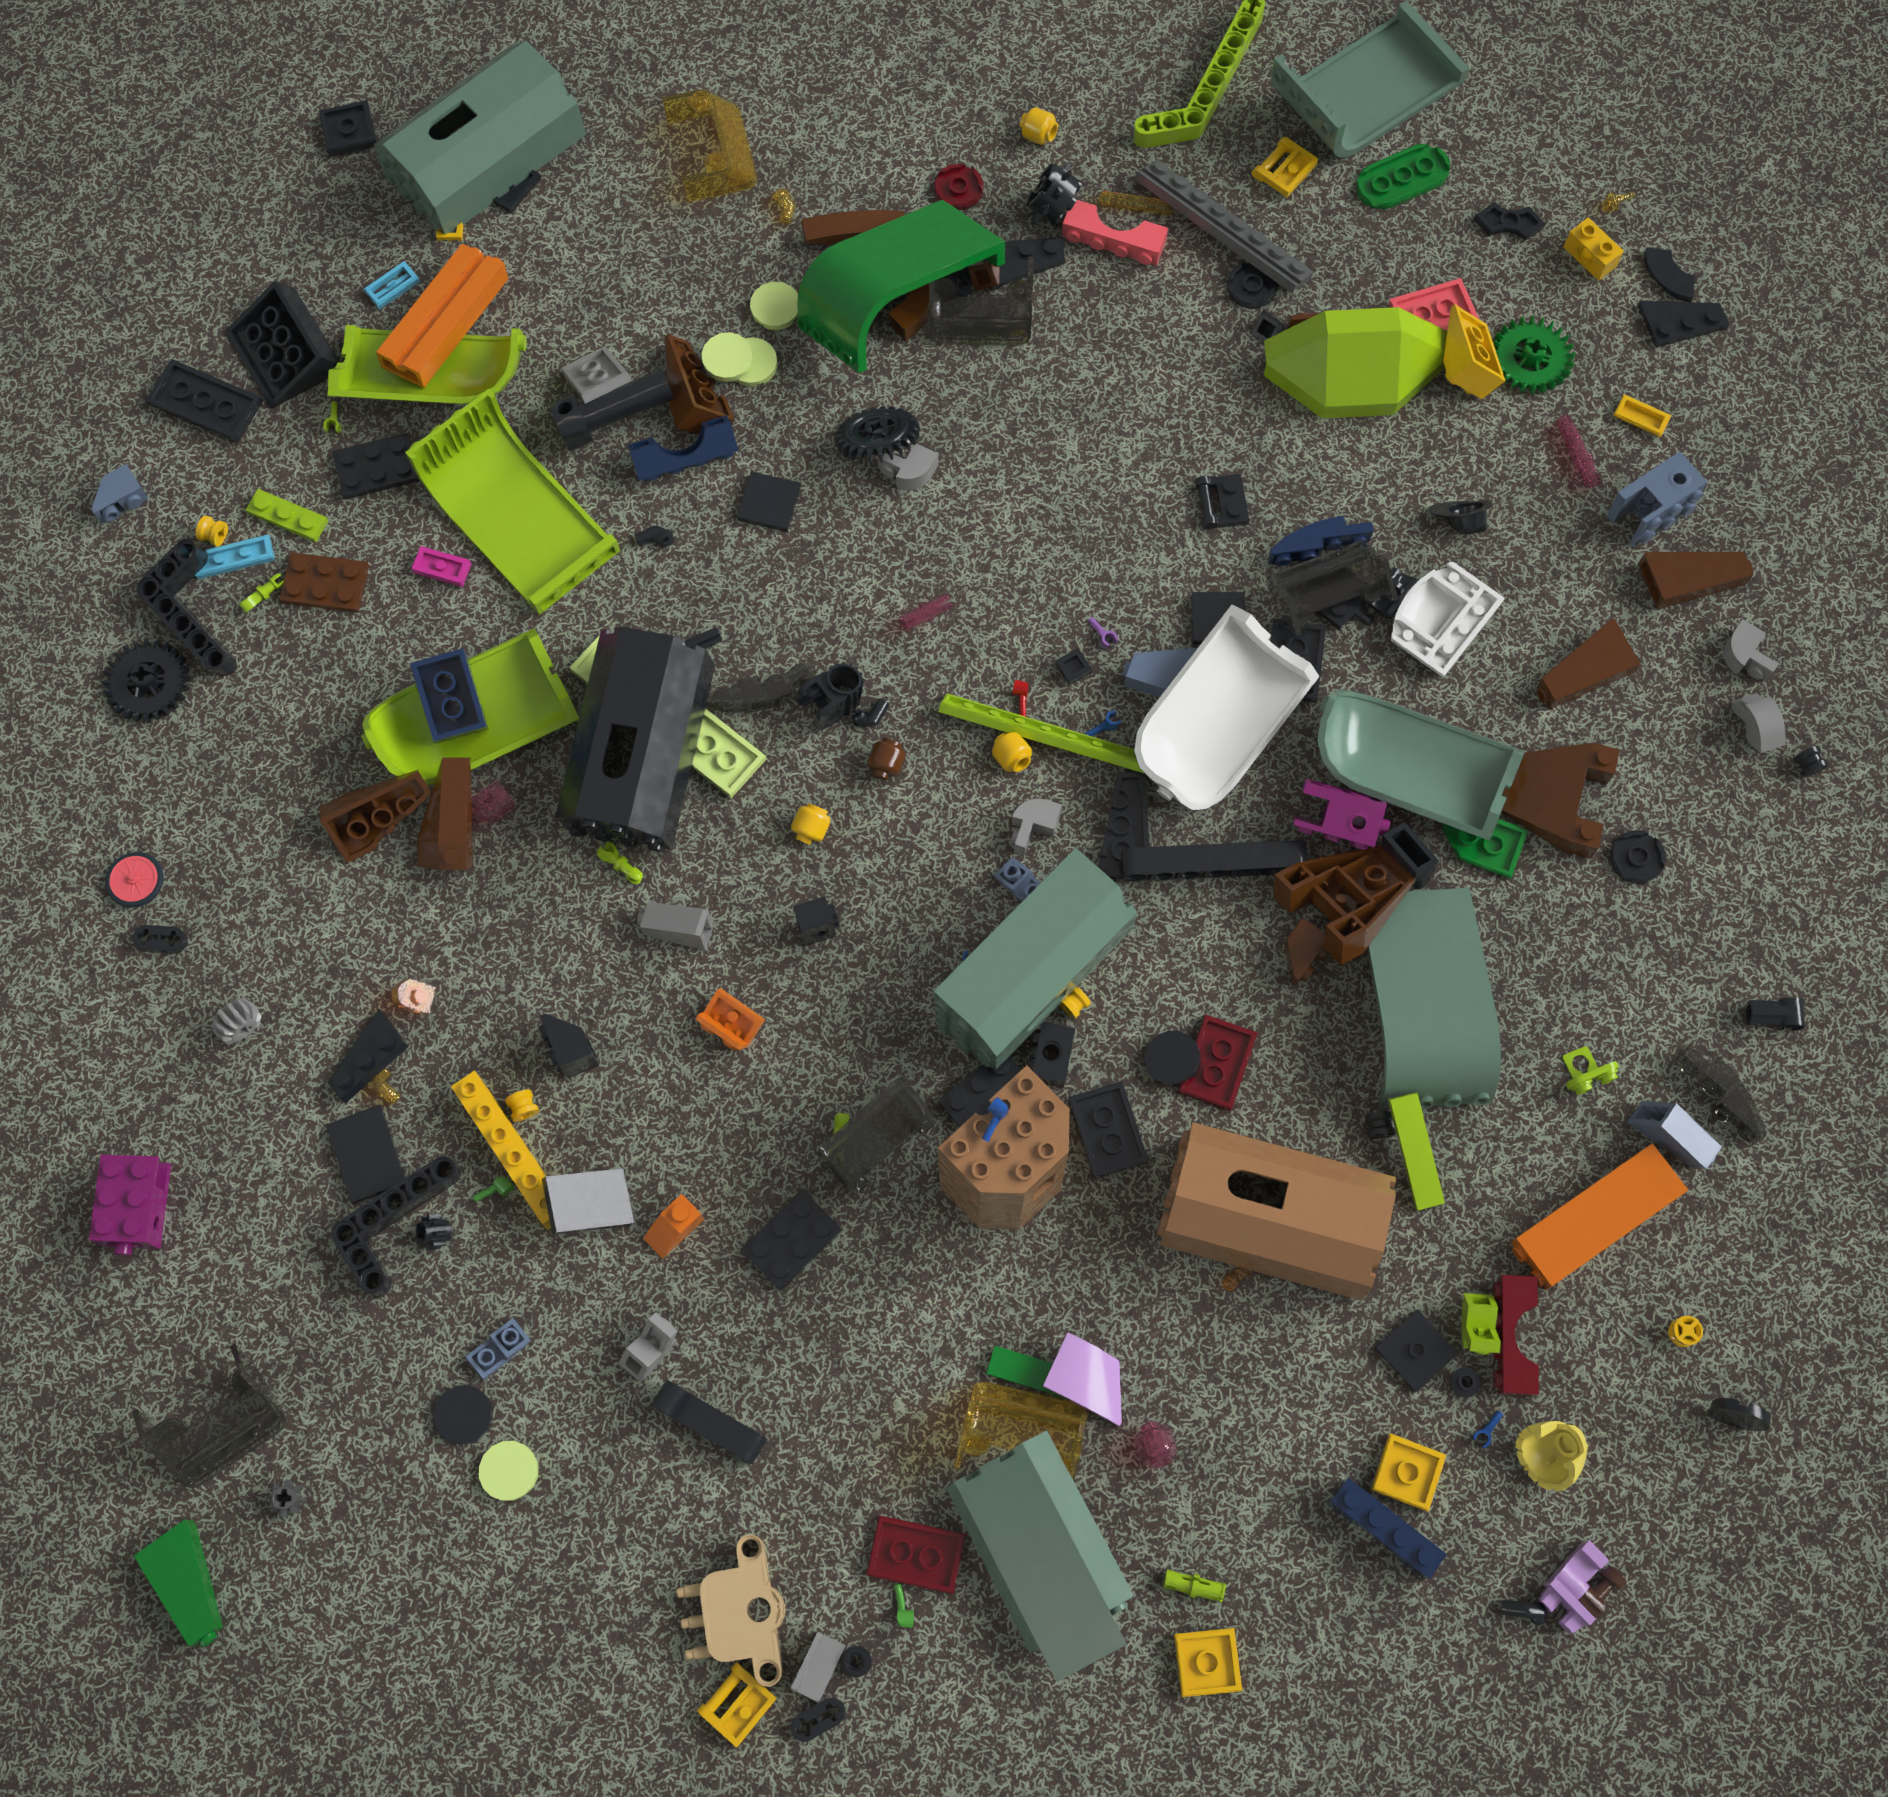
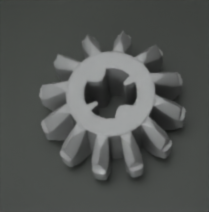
M246 998L234 999L231 1003H226L222 1009H218V1014L212 1018L211 1027L216 1036L227 1045L238 1044L242 1039H247L250 1034L254 1033V1029L261 1024L262 1016L255 1005Z

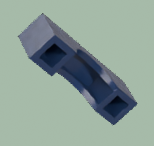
M727 415L702 422L698 438L685 449H666L660 446L652 437L627 444L639 481L643 479L644 481H652L657 479L660 474L667 472L669 474L679 473L684 470L683 467L690 465L702 466L707 464L710 459L717 457L719 459L729 458L733 455V452L739 451Z
M1350 1478L1342 1481L1327 1502V1505L1350 1523L1360 1527L1386 1546L1400 1562L1424 1580L1432 1577L1447 1555Z

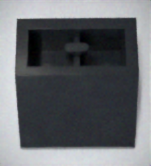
M548 1014L540 1015L543 1024L538 1027L548 1047L553 1048V1050L548 1052L554 1067L557 1068L559 1073L564 1072L569 1079L599 1066L592 1045L581 1027Z

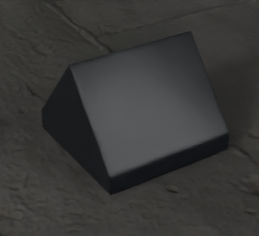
M1263 310L1251 333L1264 341L1283 332L1285 324Z

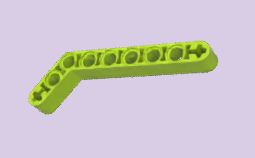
M1243 0L1187 108L1143 115L1136 119L1133 141L1138 147L1149 148L1201 137L1262 22L1265 0Z

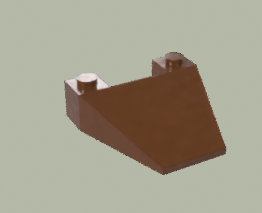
M1586 743L1525 752L1511 788H1504L1502 796L1507 798L1501 813L1562 851L1591 859L1599 849L1604 824L1577 817L1584 782L1587 779L1608 784L1615 774L1620 749L1597 743Z
M1379 845L1367 848V850L1360 849L1296 863L1275 874L1273 897L1289 913L1313 902L1332 921L1325 928L1324 948L1342 965L1366 951L1415 883V878Z

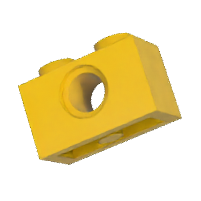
M1589 217L1570 231L1563 246L1598 281L1617 267L1624 252Z

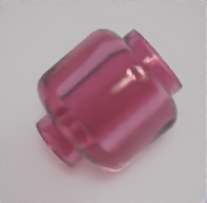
M1156 1421L1148 1422L1141 1426V1431L1134 1439L1140 1459L1144 1464L1151 1465V1468L1155 1469L1167 1466L1173 1462L1177 1446L1168 1426L1158 1425Z

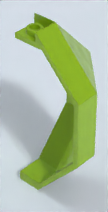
M1399 307L1324 311L1264 340L1266 367L1263 376L1321 418L1394 415L1445 369L1443 358L1447 331Z

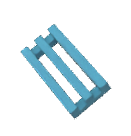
M403 261L363 290L380 310L418 284L420 279L407 263ZM402 272H407L397 280H392ZM388 283L387 287H385L376 294L373 293L377 289Z

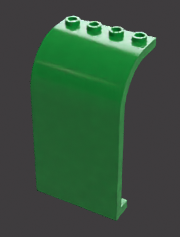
M944 200L937 201L839 242L823 251L806 271L799 288L797 300L798 327L802 332H805L830 351L831 354L842 360L847 366L861 373L867 370L866 339L869 328L878 312L888 302L984 259L996 267L1005 264V241Z

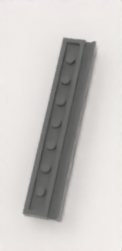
M1155 160L1145 166L1142 171H1137L1134 180L1289 292L1293 293L1296 288H1300L1311 279L1314 272L1307 268L1303 262L1296 260L1284 248L1275 245L1263 233L1257 232L1250 227L1245 220L1236 217L1224 205L1218 204L1204 191L1197 189L1185 177L1179 176L1172 171L1167 164Z

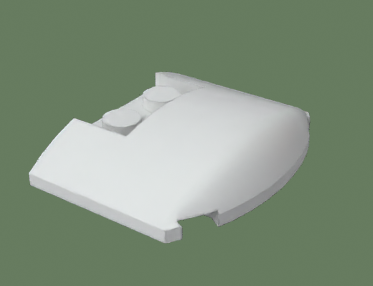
M1454 562L1447 563V568L1437 571L1435 569L1432 570L1409 590L1397 610L1393 621V633L1391 634L1392 642L1441 677H1444L1454 666L1505 599Z

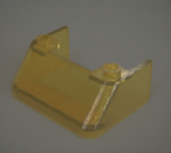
M704 89L662 97L667 125L713 115L722 151L713 152L706 157V172L682 177L687 203L749 190L756 185L757 173L741 111L736 104Z
M978 1382L972 1389L954 1468L960 1469L964 1452L972 1456H979L988 1452L990 1444L1013 1449L1047 1430L1074 1481L1081 1454L1087 1411L1072 1402L990 1382Z

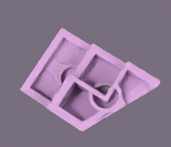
M1067 1333L1043 1387L1120 1427L1122 1417L1119 1360L1079 1337Z

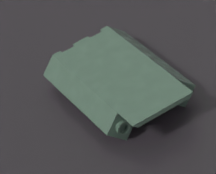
M1047 1430L1019 1444L1008 1453L991 1460L979 1467L978 1470L958 1479L946 1488L1029 1652L1040 1649L1056 1682L1127 1645L1112 1615L1127 1608L1125 1601L1134 1597Z

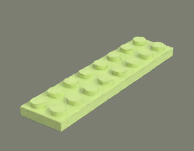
M599 636L569 667L570 671L586 684H588ZM705 708L692 768L732 798L765 762L766 756Z

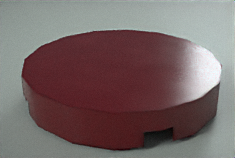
M952 164L943 168L938 173V177L934 182L935 196L938 201L944 200L957 210L969 209L976 205L981 199L984 190L983 179L979 172L973 167L972 169L966 167L965 164Z

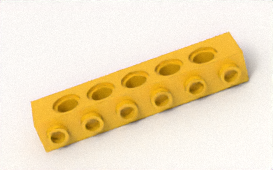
M474 1070L452 1085L451 1088L542 1225L548 1230L551 1228L542 1184V1179L546 1174L481 1077Z

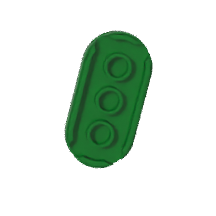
M1429 144L1414 145L1366 166L1357 179V195L1364 204L1374 209H1390L1443 185L1449 175L1450 160L1446 153L1436 146L1433 148L1428 147Z

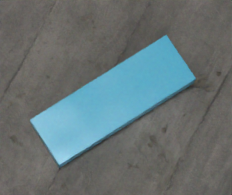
M264 535L207 549L208 561L195 576L197 579H202L274 561L270 536Z

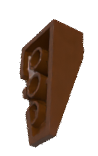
M667 334L665 336L667 377L674 399L669 401L676 428L700 434L702 422L727 415L732 424L735 420L724 395L717 397L711 388L716 383L712 377H707L700 371L703 363L689 342Z
M443 757L417 838L418 867L438 870H467L473 866L471 757Z
M415 770L344 794L320 806L319 820L346 862L349 863L373 851L378 846V842L388 833L390 834L405 816H409L431 795V790L419 770Z

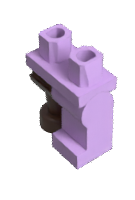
M1590 1540L1581 1542L1550 1579L1543 1584L1546 1589L1537 1600L1538 1603L1545 1606L1549 1613L1559 1604L1568 1611L1558 1621L1559 1625L1568 1634H1573L1582 1626H1590L1596 1620L1595 1618L1602 1613L1604 1609L1603 1600L1612 1589L1619 1591L1627 1583L1625 1578L1610 1565L1602 1571L1601 1576L1603 1580L1593 1589L1586 1583L1599 1569H1602L1609 1562L1606 1556Z

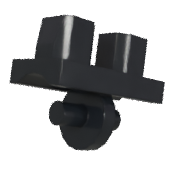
M1393 567L1369 600L1368 606L1376 610V613L1384 618H1392L1404 597L1417 583V579L1405 575L1399 569Z

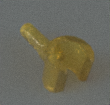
M1632 191L1618 196L1615 193H1609L1606 196V200L1602 202L1604 212L1616 211L1619 208L1618 203L1634 198L1635 192Z

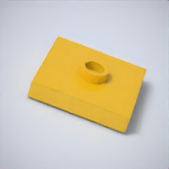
M1389 1433L1370 1490L1422 1511L1429 1512L1446 1454Z
M1234 1628L1174 1634L1181 1697L1242 1691Z

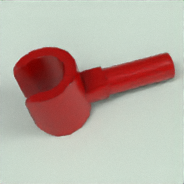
M1015 680L1012 694L1020 696L1019 715L1026 717L1028 684L1024 681Z

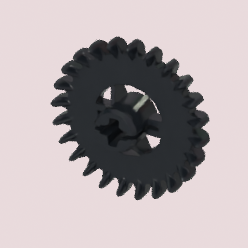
M881 406L879 409H876V407H873L869 411L865 409L860 414H853V418H846L845 422L840 424L839 429L835 433V443L838 451L843 453L845 458L849 454L851 461H854L855 456L858 454L859 462L863 463L864 456L868 455L869 462L872 464L873 457L877 455L880 462L883 463L885 453L893 460L894 450L898 451L900 456L903 455L902 446L910 451V443L916 445V439H919L920 426L917 418L902 408L889 407L886 409L885 406Z
M144 639V646L141 648L136 641H133V651L124 645L125 656L114 653L118 663L107 661L113 671H103L104 675L110 679L108 681H101L104 687L109 688L108 690H103V694L109 698L107 703L110 706H114L113 710L116 713H122L125 719H129L132 716V719L138 722L143 716L145 722H149L154 715L159 720L162 712L169 715V708L177 709L179 705L176 701H182L186 698L182 692L190 689L185 684L191 680V676L187 674L190 667L185 664L186 658L183 655H179L177 648L174 647L171 651V646L168 642H165L162 647L160 641L155 639L152 647L150 642ZM159 668H162L165 674L157 675L156 672ZM160 686H164L162 690L157 694L156 691L158 690V688ZM136 688L135 696L132 695L130 689ZM153 693L155 695L149 698H141L143 694Z

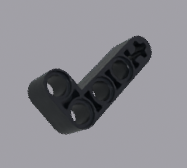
M667 1379L651 1404L652 1407L661 1413L666 1414L699 1435L718 1444L751 1465L754 1464L767 1441L766 1437L693 1396Z

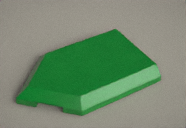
M1498 819L1489 841L1446 824L1441 826L1458 860L1508 879L1512 878L1528 833L1527 829Z

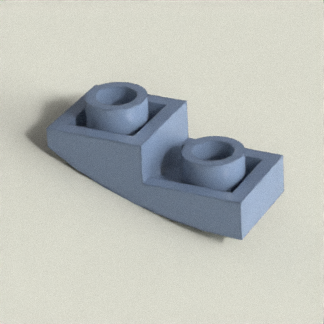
M1014 857L994 875L995 879L1021 903L1041 883L1033 876L1031 870Z
M512 1318L493 1332L486 1342L466 1356V1360L481 1380L485 1381L525 1348L531 1340L514 1318Z

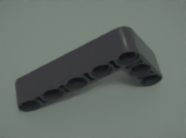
M182 539L140 579L136 587L137 593L205 667L218 675L228 676L236 669V659L176 595L208 561V553L204 548L190 539ZM173 605L171 611L168 612L169 607ZM189 622V626L184 630L185 625ZM206 640L205 645L200 648L201 643ZM222 658V662L217 666L218 660Z
M441 1156L434 1159L333 1225L331 1230L333 1242L361 1288L368 1294L375 1297L384 1296L389 1292L392 1283L389 1274L368 1240L457 1183L461 1177V1169L451 1158ZM451 1165V1174L441 1178V1169L444 1166ZM421 1181H427L426 1190L422 1193H416L417 1184ZM396 1197H402V1205L397 1209H392V1201ZM377 1212V1221L373 1225H367V1217L371 1213ZM352 1228L353 1235L351 1239L342 1241L343 1232L346 1229ZM362 1252H366V1262L362 1265H357V1256ZM375 1276H381V1285L376 1289H371V1280Z

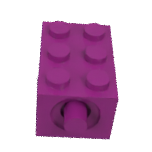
M1305 778L1302 787L1303 793L1327 799L1321 821L1294 814L1293 825L1297 826L1298 831L1311 835L1314 834V831L1324 833L1325 839L1340 842L1341 838L1350 840L1351 846L1367 850L1368 846L1375 847L1378 834L1383 836V834L1388 832L1390 820L1383 819L1387 807L1385 801Z
M101 1155L89 1241L102 1247L115 1248L114 1254L120 1256H132L133 1248L160 1249L171 1164L159 1163L160 1157Z

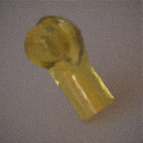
M779 188L773 192L772 200L782 207L780 223L790 225L796 203L786 189Z
M385 1068L372 1079V1083L376 1093L392 1106L402 1095L386 1082L391 1072Z

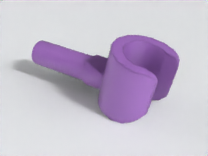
M1093 617L1088 620L1101 637L1100 644L1102 647L1109 648L1105 637H1111L1114 643L1117 642L1118 636L1115 632L1105 631Z

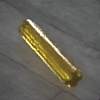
M1101 191L1099 198L1100 206L1166 216H1170L1173 209L1165 201L1157 198Z

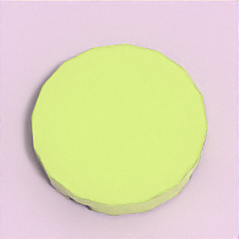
M769 282L761 285L751 297L750 310L753 319L769 330H781L789 327L798 318V293L792 286L783 282Z
M731 332L720 333L710 338L704 345L702 351L703 367L715 380L722 382L736 381L751 369L753 363L752 348L748 341L739 334Z
M753 337L746 338L753 353L751 369L747 374L745 373L740 379L736 380L739 384L749 387L770 381L775 375L778 366L776 352L771 344L763 339Z
M502 1441L491 1446L483 1455L479 1465V1479L483 1489L491 1497L502 1501H515L525 1496L534 1487L538 1478V1462L534 1453L526 1445L516 1441Z

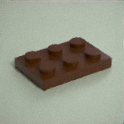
M291 552L279 600L282 604L359 613L370 565L366 561Z

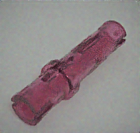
M1566 414L1559 417L1555 423L1572 455L1575 470H1578L1581 474L1586 488L1596 487L1602 482V479L1597 473L1593 463L1594 458L1592 454L1588 453L1572 416Z

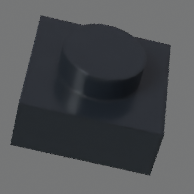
M1079 648L1055 661L1056 667L1069 686L1092 673L1091 666Z

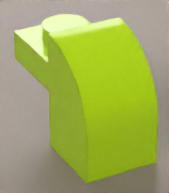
M1464 1293L1463 1348H1468L1470 1351L1481 1355H1487L1490 1352L1500 1353L1501 1341L1495 1329L1498 1306L1493 1295Z

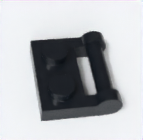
M1241 474L1218 477L1200 476L1195 479V486L1199 490L1204 517L1202 519L1203 529L1249 524L1250 520ZM1209 488H1216L1221 517H1216L1213 514Z

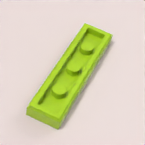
M1413 1092L1388 1099L1415 1209L1422 1210L1444 1204L1445 1201L1418 1093Z

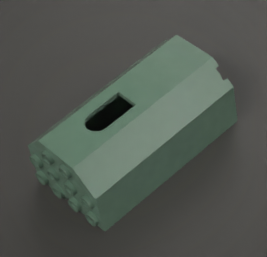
M526 40L521 43L518 41L374 144L378 153L376 159L384 168L382 174L391 185L395 183L398 186L397 189L405 200L410 199L414 201L412 203L414 209L419 215L422 216L424 214L427 217V221L435 231L441 229L444 234L453 233L461 222L464 225L494 203L493 199L495 197L500 198L510 191L509 187L511 185L517 186L530 176V171L539 170L586 135L578 103L572 93L568 95L567 89L562 84L563 79L558 71ZM474 115L477 116L470 122L465 124L463 127H461L459 130L454 132L452 135H450L448 138L441 140L450 132L459 127L461 124L466 122L468 119H470Z
M1075 848L934 990L936 1027L944 1035L947 1036L950 1033L956 1038L957 1042L955 1044L965 1054L971 1052L986 1067L990 1066L996 1070L1134 928L1137 911L1132 904H1124L1125 900L1122 896L1124 893L1120 887Z

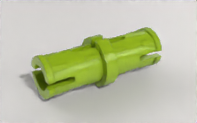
M1167 1569L1163 1588L1189 1594L1190 1598L1195 1599L1197 1596L1222 1603L1226 1583L1200 1578V1575L1195 1573L1192 1576Z

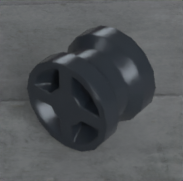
M1819 746L1808 748L1793 758L1795 763L1802 767L1804 778L1819 773L1829 766L1827 759H1823L1820 755L1821 749Z
M1378 1111L1365 1115V1121L1369 1124L1370 1128L1367 1132L1369 1139L1389 1138L1396 1135V1130L1392 1126L1393 1118L1391 1111Z

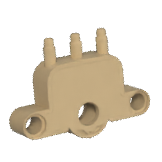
M748 1534L743 1536L737 1543L736 1551L739 1568L708 1574L702 1583L686 1585L676 1590L678 1598L700 1596L703 1614L682 1619L681 1628L693 1629L704 1627L707 1645L686 1650L685 1658L687 1660H698L713 1657L720 1662L752 1658L756 1681L760 1685L770 1687L776 1685L783 1676L777 1628L782 1624L785 1617V1603L781 1594L771 1587L764 1542L761 1538ZM755 1540L758 1543L759 1551L754 1557H747L743 1552V1547L747 1541ZM758 1598L766 1599L771 1607L769 1617L762 1622L754 1621L749 1613L751 1603ZM766 1663L773 1664L777 1669V1675L772 1681H766L762 1678L761 1669Z

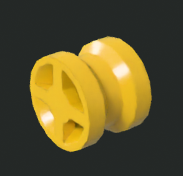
M205 515L197 524L196 538L202 542L210 541L211 545L219 547L228 533V525L223 521L215 522L212 517Z
M1076 987L1059 1004V1007L1069 1017L1076 1019L1080 1015V1010L1088 1008L1091 1005V1001L1080 988Z
M531 1090L518 1091L505 1099L506 1105L512 1110L511 1118L513 1122L523 1121L539 1113L538 1106L533 1104V1093Z
M1687 1315L1671 1322L1668 1328V1335L1675 1345L1689 1347L1700 1341L1703 1336V1328L1699 1320Z

